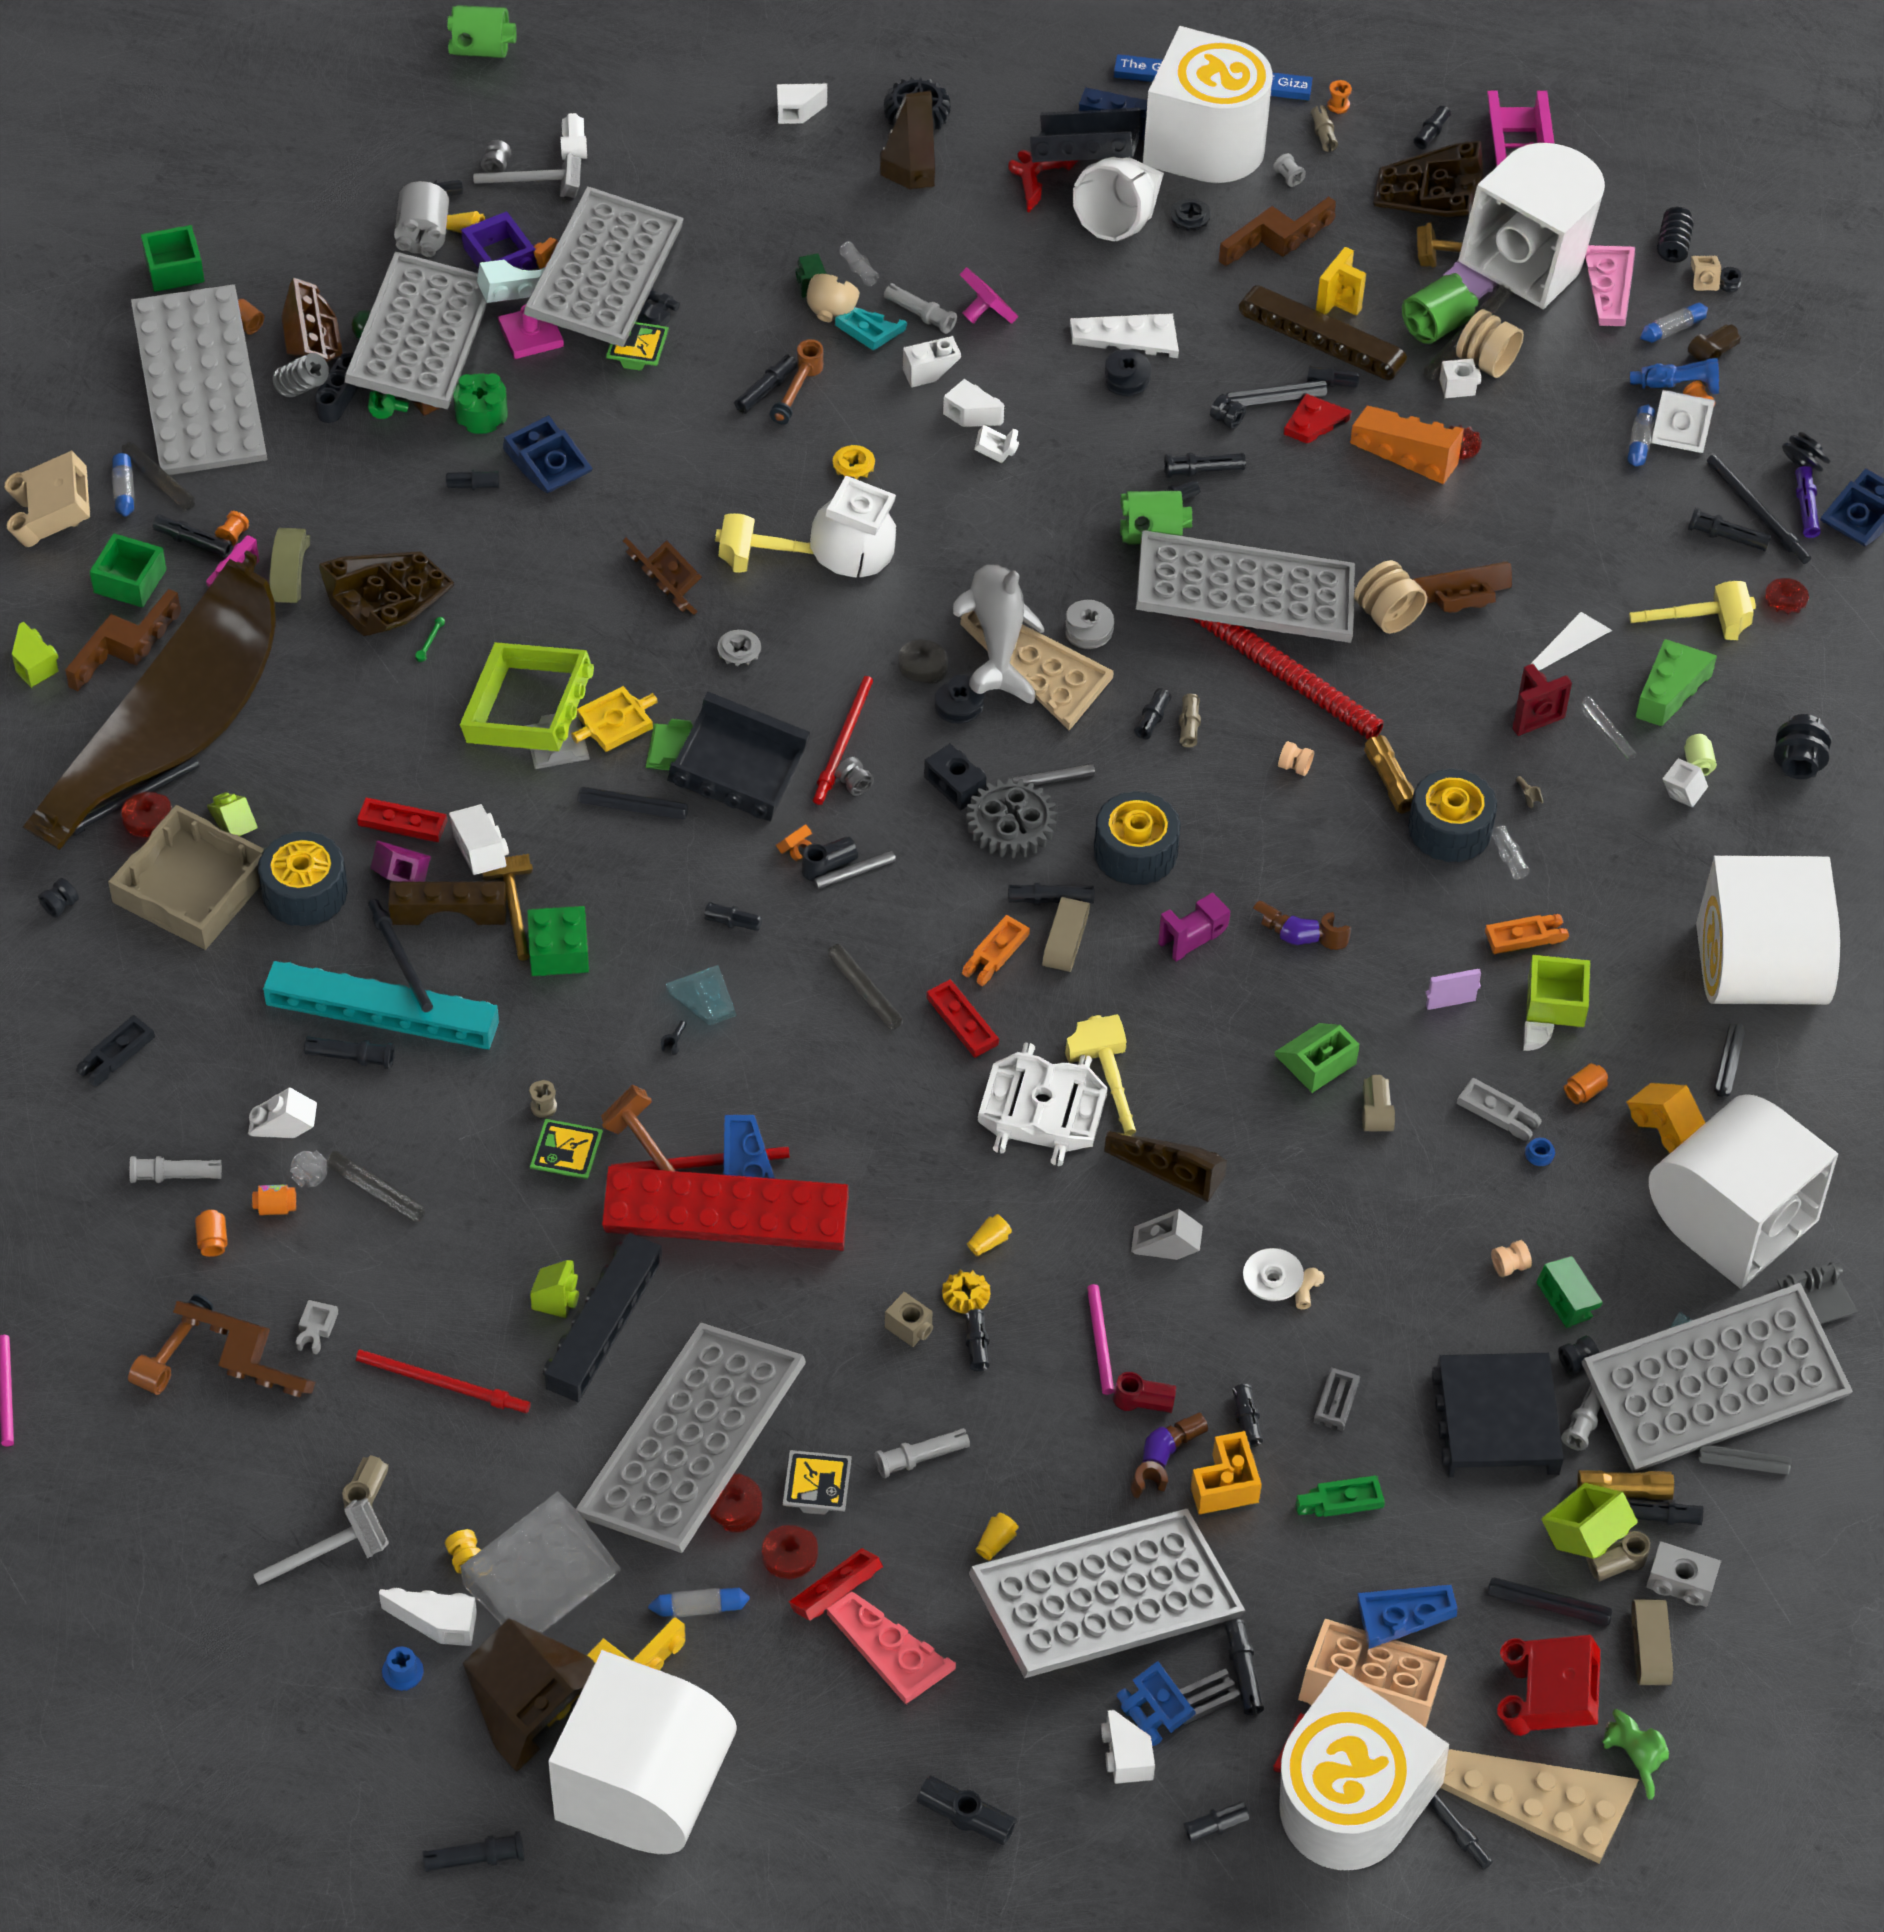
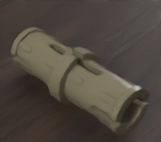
M1320 105L1321 113H1319L1316 106L1311 110V116L1315 123V133L1320 137L1323 150L1329 152L1327 145L1329 144L1331 151L1338 147V142L1334 135L1333 122L1329 120L1324 106Z
M1186 694L1182 697V714L1179 716V725L1181 726L1180 743H1182V746L1189 748L1197 744V730L1201 723V717L1198 714L1200 698L1196 694Z

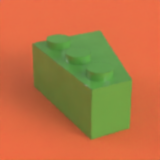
M1664 639L1640 696L1635 718L1663 726L1682 707L1683 702L1690 695L1693 696L1704 681H1708L1712 677L1717 655Z

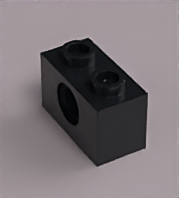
M949 743L925 759L924 778L960 811L966 808L968 804H971V797L978 795L979 788L986 791L987 776L980 767L974 766L964 752L957 750L952 744Z

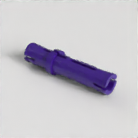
M1801 466L1795 471L1798 485L1796 497L1800 500L1803 534L1807 538H1814L1821 533L1815 499L1817 487L1813 484L1811 467Z

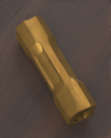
M1383 735L1371 737L1365 743L1364 748L1368 759L1378 771L1397 812L1403 814L1410 811L1414 793L1412 784L1407 781L1395 759L1394 751L1387 738Z
M1579 1470L1577 1474V1489L1584 1483L1622 1491L1626 1498L1673 1500L1674 1475L1672 1472L1612 1473L1596 1470Z

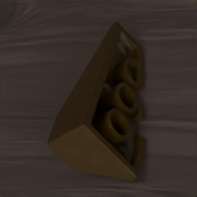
M931 91L905 94L896 115L897 121L894 128L888 133V142L885 147H882L880 152V175L910 190L934 187L935 154Z
M1108 1131L1105 1136L1104 1152L1206 1202H1209L1225 1177L1227 1160L1215 1152H1209L1200 1147Z

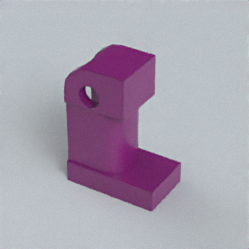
M1213 892L1197 901L1195 911L1181 919L1169 909L1161 914L1158 944L1162 947L1174 940L1172 958L1177 962L1185 957L1187 953L1221 935L1229 924L1231 911Z

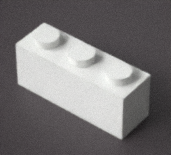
M482 804L449 813L454 839L473 875L506 867L505 855L509 854L506 840L501 837L498 825L495 826L492 814H487Z

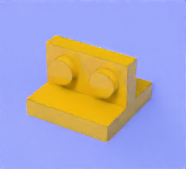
M1344 247L1320 276L1316 311L1327 315L1336 306L1357 316L1362 310L1366 273L1352 267L1354 250Z

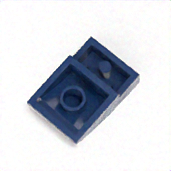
M549 415L504 437L503 449L524 475L546 493L592 472L593 468L564 429L560 431Z
M1865 468L1854 482H1849L1821 516L1820 521L1863 546L1872 543L1884 533V478Z

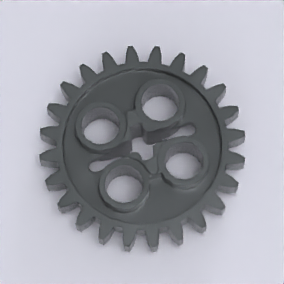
M1011 778L1008 779L1007 784H1003L998 779L996 787L987 783L986 791L979 788L978 795L971 797V804L967 805L966 814L968 833H973V841L980 840L981 849L990 846V854L1000 850V857H1003L1006 852H1010L1012 858H1015L1016 852H1020L1026 857L1028 849L1037 853V845L1045 848L1046 839L1052 840L1053 832H1056L1057 825L1056 804L1050 803V795L1043 796V788L1033 790V782L1026 787L1023 786V779H1020L1017 784H1013Z

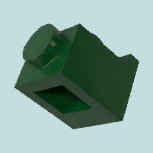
M818 253L799 257L797 261L799 268L795 269V275L798 284L801 283L802 298L807 297L808 286L814 275L827 274Z

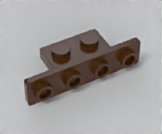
M627 537L622 540L629 547L625 552L636 563L639 560L644 563L641 569L651 579L656 576L660 580L657 586L667 596L670 593L675 596L672 601L682 612L686 609L693 615L698 612L683 595L702 576L667 540L649 558Z
M1506 561L1414 578L1412 580L1426 592V604L1436 602L1444 612L1455 613L1459 612L1462 608H1482L1489 603L1496 602L1495 591L1512 587L1511 564Z

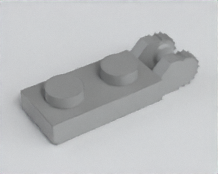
M1475 1078L1470 1080L1457 1099L1458 1105L1507 1131L1509 1130L1513 1136L1523 1141L1529 1140L1533 1135L1529 1127L1536 1129L1542 1122V1119L1536 1113L1524 1107L1522 1103Z

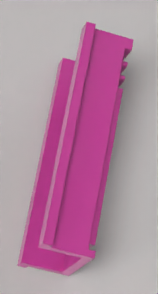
M1498 91L1487 92L1496 166L1506 159L1505 148H1520L1529 144H1535L1534 142L1505 143L1503 132H1536L1537 143L1555 144L1547 91H1537L1534 107H1500Z

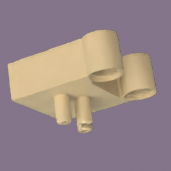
M69 451L25 472L14 473L5 482V490L22 507H28V514L18 512L12 515L7 522V530L25 547L34 546L40 539L70 526L76 527L81 521L90 518L87 467L73 451Z

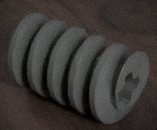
M310 353L277 368L273 372V384L281 395L293 398L324 384L329 375V368L322 356L317 353Z

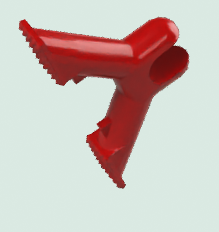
M1026 150L1019 151L1017 156L1022 163L1010 160L1008 169L1011 173L1022 178L1027 212H1030L1041 200L1042 184L1037 181V175L1043 170L1054 168L1060 169L1063 167L1070 170L1079 160L1032 162L1031 152Z

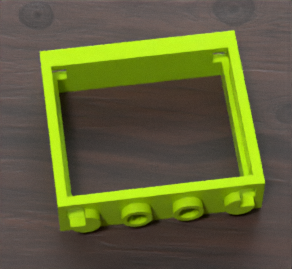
M495 642L460 723L466 742L560 751L563 741L568 737L571 721L576 718L580 699H583L585 696L586 684L589 678L593 676L594 666L590 662L587 650ZM509 668L572 673L550 728L486 723Z

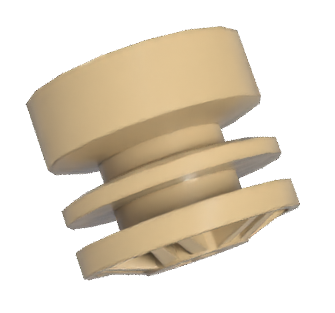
M1482 309L1465 326L1457 344V357L1460 359L1473 358L1475 365L1479 363L1480 370L1492 377L1498 378L1508 370L1515 360L1523 342V330L1508 322L1501 323L1498 316Z
M1393 560L1384 561L1368 571L1359 581L1354 593V598L1358 605L1363 607L1364 611L1371 615L1373 621L1383 632L1388 634L1399 632L1413 623L1422 613L1427 602L1426 592L1414 580L1410 579L1408 573L1402 569L1398 562Z

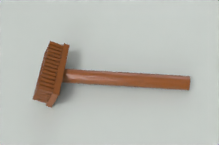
M632 1084L601 1115L603 1120L602 1126L618 1135L629 1126L660 1170L675 1171L637 1118L652 1100L647 1096L644 1089Z

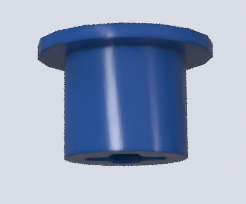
M403 1646L396 1647L388 1653L387 1660L382 1668L385 1683L392 1689L400 1691L415 1687L421 1681L424 1674L421 1660L415 1656L411 1649Z

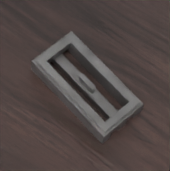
M1331 1367L1313 1423L1320 1424L1321 1421L1326 1423V1427L1331 1428L1334 1425L1337 1426V1430H1344L1360 1381L1359 1375ZM1335 1376L1341 1379L1329 1415L1323 1414ZM1346 1381H1352L1341 1416L1337 1418L1335 1415Z
M1226 1669L1179 1689L1185 1698L1191 1697L1186 1699L1191 1706L1203 1703L1224 1691L1229 1692V1694L1194 1709L1197 1714L1183 1723L1184 1725L1241 1699V1693L1238 1689L1236 1690L1235 1683L1228 1677L1229 1673Z

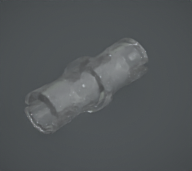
M852 242L844 243L841 247L845 252L839 249V253L849 263L850 270L853 273L856 272L866 286L876 284L877 280L874 277L879 279V274L870 266L868 258L860 254Z
M1506 826L1496 827L1492 830L1491 838L1499 849L1500 859L1506 862L1514 879L1525 878L1530 873V869L1521 856L1520 846L1514 843Z

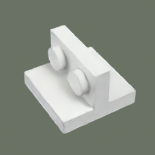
M1662 390L1651 443L1703 453L1715 400Z

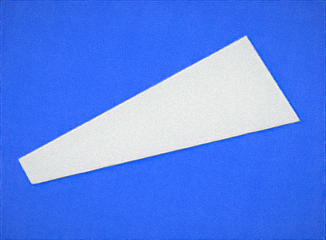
M1580 612L1532 663L1538 670H1541L1612 630Z

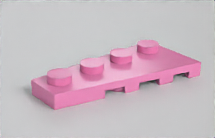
M1588 245L1585 259L1599 326H1625L1635 259V247Z

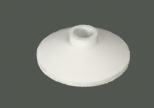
M1276 1248L1263 1249L1254 1253L1245 1263L1243 1270V1279L1249 1291L1255 1296L1269 1301H1280L1293 1296L1300 1289L1304 1278L1303 1267L1300 1261L1293 1254ZM1274 1278L1277 1281H1270L1269 1279Z

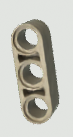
M1061 897L1045 947L1042 966L1067 972L1072 971L1087 923L1090 903Z
M1633 1599L1631 1617L1638 1685L1671 1686L1673 1681V1662L1666 1600Z

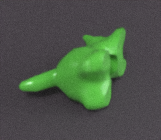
M1614 1709L1612 1714L1616 1721H1610L1606 1724L1605 1738L1602 1741L1604 1748L1609 1749L1612 1746H1618L1628 1753L1635 1767L1639 1770L1647 1798L1649 1800L1653 1799L1655 1786L1651 1773L1656 1771L1661 1763L1669 1758L1666 1742L1658 1731L1649 1728L1647 1731H1640L1638 1724L1631 1717L1618 1709Z

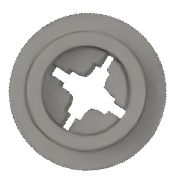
M746 630L729 631L718 641L717 650L719 658L725 659L726 664L735 663L737 667L741 663L749 666L752 660L758 659V655L761 652L760 640L755 634ZM741 646H744V651L739 650L735 652L734 648L739 649Z

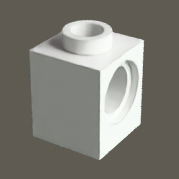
M1473 358L1442 361L1439 380L1444 397L1453 398L1476 395L1477 384L1481 383L1480 369L1475 368Z
M1679 758L1663 777V782L1670 798L1692 808L1708 788L1701 768Z

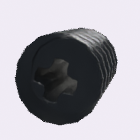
M1671 207L1664 212L1657 244V251L1661 258L1673 263L1684 261L1688 257L1694 222L1691 218L1690 210L1684 207Z

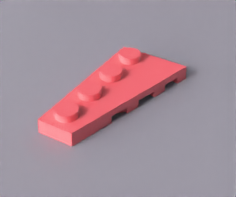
M853 1591L827 1608L829 1618L905 1705L956 1669L954 1661L948 1657L945 1659L940 1656L925 1641L920 1642L910 1635L905 1627L899 1623L896 1625L884 1617L883 1612Z

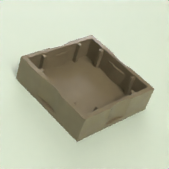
M175 805L152 831L147 842L132 854L108 881L112 902L206 950L260 887L258 862L264 848L238 835L220 830L208 820Z

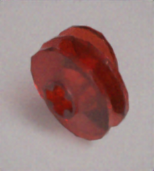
M154 792L135 794L127 799L122 806L123 824L127 831L133 835L149 837L152 831L173 808L168 797Z
M733 1474L709 1511L712 1519L730 1532H744L753 1527L760 1519L763 1510L762 1493L758 1484L747 1476Z
M783 1525L773 1529L765 1537L762 1544L764 1566L771 1574L778 1578L795 1579L802 1577L810 1572L817 1562L818 1543L816 1537L812 1532L795 1525Z

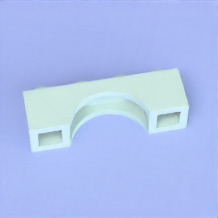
M505 260L482 262L479 265L477 283L487 303L529 298L545 268L528 271L518 269Z

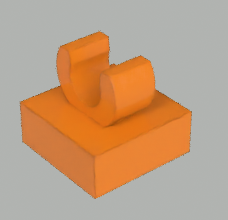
M549 238L543 244L537 243L534 246L536 249L534 255L539 269L545 268L558 244L557 239Z
M805 824L776 844V847L781 854L790 849L791 857L798 861L802 858L799 846L805 848L812 844L810 841L805 840L812 832Z

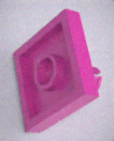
M966 267L961 272L960 276L977 292L978 296L962 312L973 324L989 307L997 311L1011 324L1019 317L989 285Z
M526 304L521 307V311L498 317V324L514 359L564 347L563 337L558 326L524 315Z

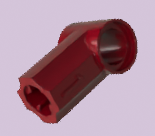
M1124 1372L1117 1379L1113 1402L1119 1409L1124 1411H1132L1140 1407L1172 1413L1176 1385L1143 1380L1135 1372Z

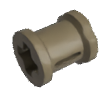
M541 1080L534 1082L529 1089L532 1099L531 1111L539 1118H548L557 1110L556 1090L550 1081Z

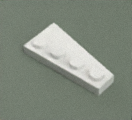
M1173 314L1070 318L1073 345L1104 349L1109 345L1116 346L1120 350H1146L1145 354L1156 355L1157 352L1169 353V357L1178 358L1179 350Z

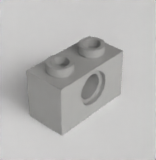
M1660 1541L1646 1588L1652 1589L1660 1595H1670L1683 1599L1691 1605L1707 1607L1721 1560ZM1678 1575H1684L1688 1579H1682Z

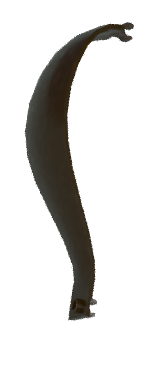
M246 550L243 563L235 562L232 559L227 561L208 590L160 654L24 824L23 829L61 850L86 815L100 802L129 786L185 762L207 748L230 726L249 700L262 676L271 652L276 627L275 601L266 579L254 572L257 562L256 555Z

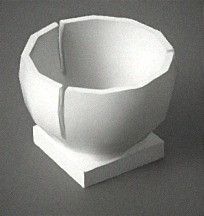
M1110 157L1086 167L1073 188V207L1082 226L1097 238L1110 241H1119L1138 233L1146 222L1152 218L1164 173L1133 158Z
M845 476L833 499L818 510L812 523L810 548L818 562L836 574L856 578L863 553L859 578L878 574L890 563L894 554L896 525L889 511L894 504L896 495Z

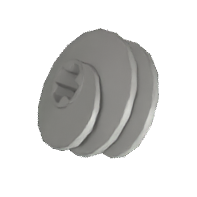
M1095 600L1077 601L1069 606L1066 612V638L1078 648H1099L1112 637L1114 616L1111 610L1101 602Z

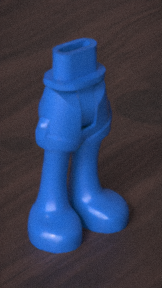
M1718 358L1683 366L1655 364L1643 367L1642 371L1630 372V385L1642 384V388H1645V386L1650 388H1671L1680 382L1701 380L1706 383L1711 394H1719Z

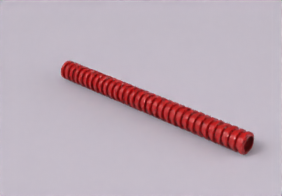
M1194 619L1195 623L1200 624L1203 628H1207V631L1213 632L1214 636L1220 637L1229 646L1233 645L1235 650H1239L1242 655L1246 654L1248 659H1252L1256 664L1259 663L1261 668H1266V671L1269 673L1272 672L1273 676L1279 677V680L1283 682L1285 681L1286 685L1292 686L1296 691L1299 690V693L1305 695L1307 699H1312L1314 704L1319 703V707L1325 708L1326 712L1332 713L1333 717H1339V721L1345 722L1348 727L1352 726L1354 731H1359V734L1365 736L1367 740L1380 734L1384 723L1381 718L1377 719V716L1370 714L1369 710H1363L1362 705H1357L1356 701L1350 700L1346 695L1343 696L1341 691H1337L1333 686L1330 687L1328 682H1323L1322 678H1317L1316 674L1310 673L1307 668L1303 669V665L1297 664L1293 659L1290 660L1288 655H1284L1280 650L1277 651L1276 647H1270L1269 642H1264L1261 637L1257 638V634L1251 633L1248 628L1244 629V626Z

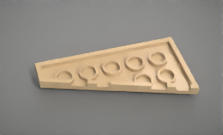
M975 611L963 614L961 625L987 650L984 632ZM1023 624L1010 660V664L1034 688L1035 698L1068 730L1074 726L1113 679L1114 673L1113 670Z
M1448 1749L1444 1782L1440 1788L1600 1864L1638 1785L1639 1779Z

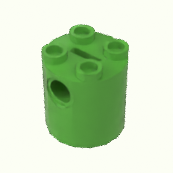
M457 5L452 7V16H448V31H452V39L449 40V54L505 58L508 43L515 44L516 24L509 23L506 8Z
M1452 273L1451 275L1441 277L1404 300L1402 316L1406 327L1417 340L1424 344H1431L1469 321L1474 315L1478 299L1475 294L1468 290L1461 277L1457 273Z
M1127 491V493H1121V510L1123 516H1125V519L1120 520L1122 542L1141 544L1143 530L1182 536L1183 528H1192V507H1183L1181 491Z

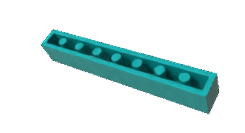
M274 961L263 988L266 1005L488 1050H490L499 1024L498 1005L486 1001L478 1002L456 995L448 996L431 990H425L433 1005V1009L430 1012H423L412 989L404 985H393L379 982L375 979L353 977L346 973L338 974L324 971L320 968L298 966L290 962Z

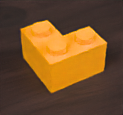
M1650 1083L1626 1102L1631 1111V1117L1638 1127L1657 1128L1662 1138V1144L1669 1153L1674 1151L1705 1124L1687 1085Z
M1245 1431L1215 1437L1212 1455L1215 1465L1193 1469L1191 1491L1199 1515L1259 1503L1262 1484Z

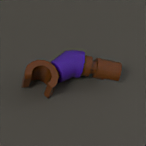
M1261 900L1253 907V909L1264 915L1262 925L1270 930L1275 928V933L1279 934L1280 939L1287 943L1303 945L1320 941L1324 947L1331 950L1343 949L1348 945L1351 927L1347 925L1339 928L1333 927L1334 912L1325 914L1319 924L1318 920L1301 919L1296 916L1290 917L1286 914L1282 915L1281 911Z
M1200 1412L1176 1422L1174 1427L1171 1425L1166 1428L1161 1426L1151 1432L1145 1439L1143 1463L1138 1466L1131 1482V1492L1135 1498H1139L1145 1488L1143 1480L1145 1479L1155 1481L1158 1490L1165 1491L1168 1484V1475L1165 1467L1170 1455L1176 1451L1177 1447L1181 1446L1182 1442L1187 1443L1208 1431V1424Z

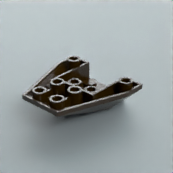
M1481 141L1455 143L1380 167L1373 201L1374 206L1452 218L1470 216L1477 185L1484 179Z
M421 551L345 556L319 565L331 606L363 636L385 632L409 623L454 586V582Z
M508 1618L463 1662V1666L496 1750L515 1771H518L540 1750L539 1746L532 1739L578 1694H581L595 1662L589 1656Z

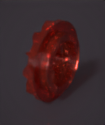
M1471 426L1464 428L1462 436L1464 443L1460 448L1459 459L1474 457L1479 453L1482 446L1479 432H1473Z
M1780 578L1772 581L1767 586L1765 598L1768 600V606L1775 607L1776 612L1783 610L1789 615L1791 611L1799 613L1802 608H1806L1809 593L1800 582L1789 578ZM1782 595H1785L1786 597L1791 596L1792 598L1790 601L1787 598L1782 599Z

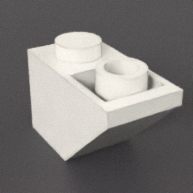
M777 84L778 124L804 123L826 107L827 84Z
M953 336L903 348V371L911 388L936 382L961 358V353Z
M963 379L944 396L943 414L963 427L1001 425L1004 422V404L999 399L981 390L977 385H973Z
M289 1087L252 1109L249 1115L250 1125L248 1134L254 1137L295 1138L314 1127L317 1102Z
M1109 1710L1106 1723L1101 1724L1103 1743L1109 1742L1110 1752L1106 1753L1107 1772H1113L1115 1784L1153 1780L1155 1762L1151 1736L1115 1710Z

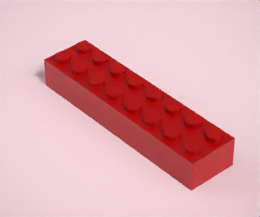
M608 1166L602 1225L605 1233H632L642 1236L844 1251L849 1188L848 1184Z

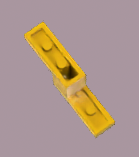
M674 1617L633 1660L604 1638L587 1656L596 1663L603 1650L660 1671L664 1665V1660L671 1653L676 1654L685 1643V1624ZM578 1694L548 1726L550 1727L557 1719H563L569 1712L571 1704L580 1695Z

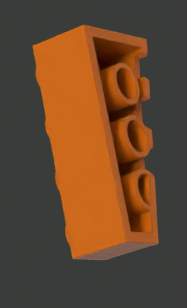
M1367 405L1352 425L1350 443L1431 480L1444 484L1458 465L1464 428L1454 427L1453 430L1444 428L1443 423L1433 422L1432 425L1422 423L1418 417L1410 416L1406 419L1399 417L1397 412Z

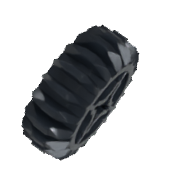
M911 77L909 81L901 79L900 84L894 83L893 87L888 89L885 96V118H887L890 125H895L897 121L896 115L905 94L931 91L933 132L934 129H941V126L947 123L951 112L950 98L946 88H941L940 83L933 84L931 79L924 81L922 77L919 80H914Z

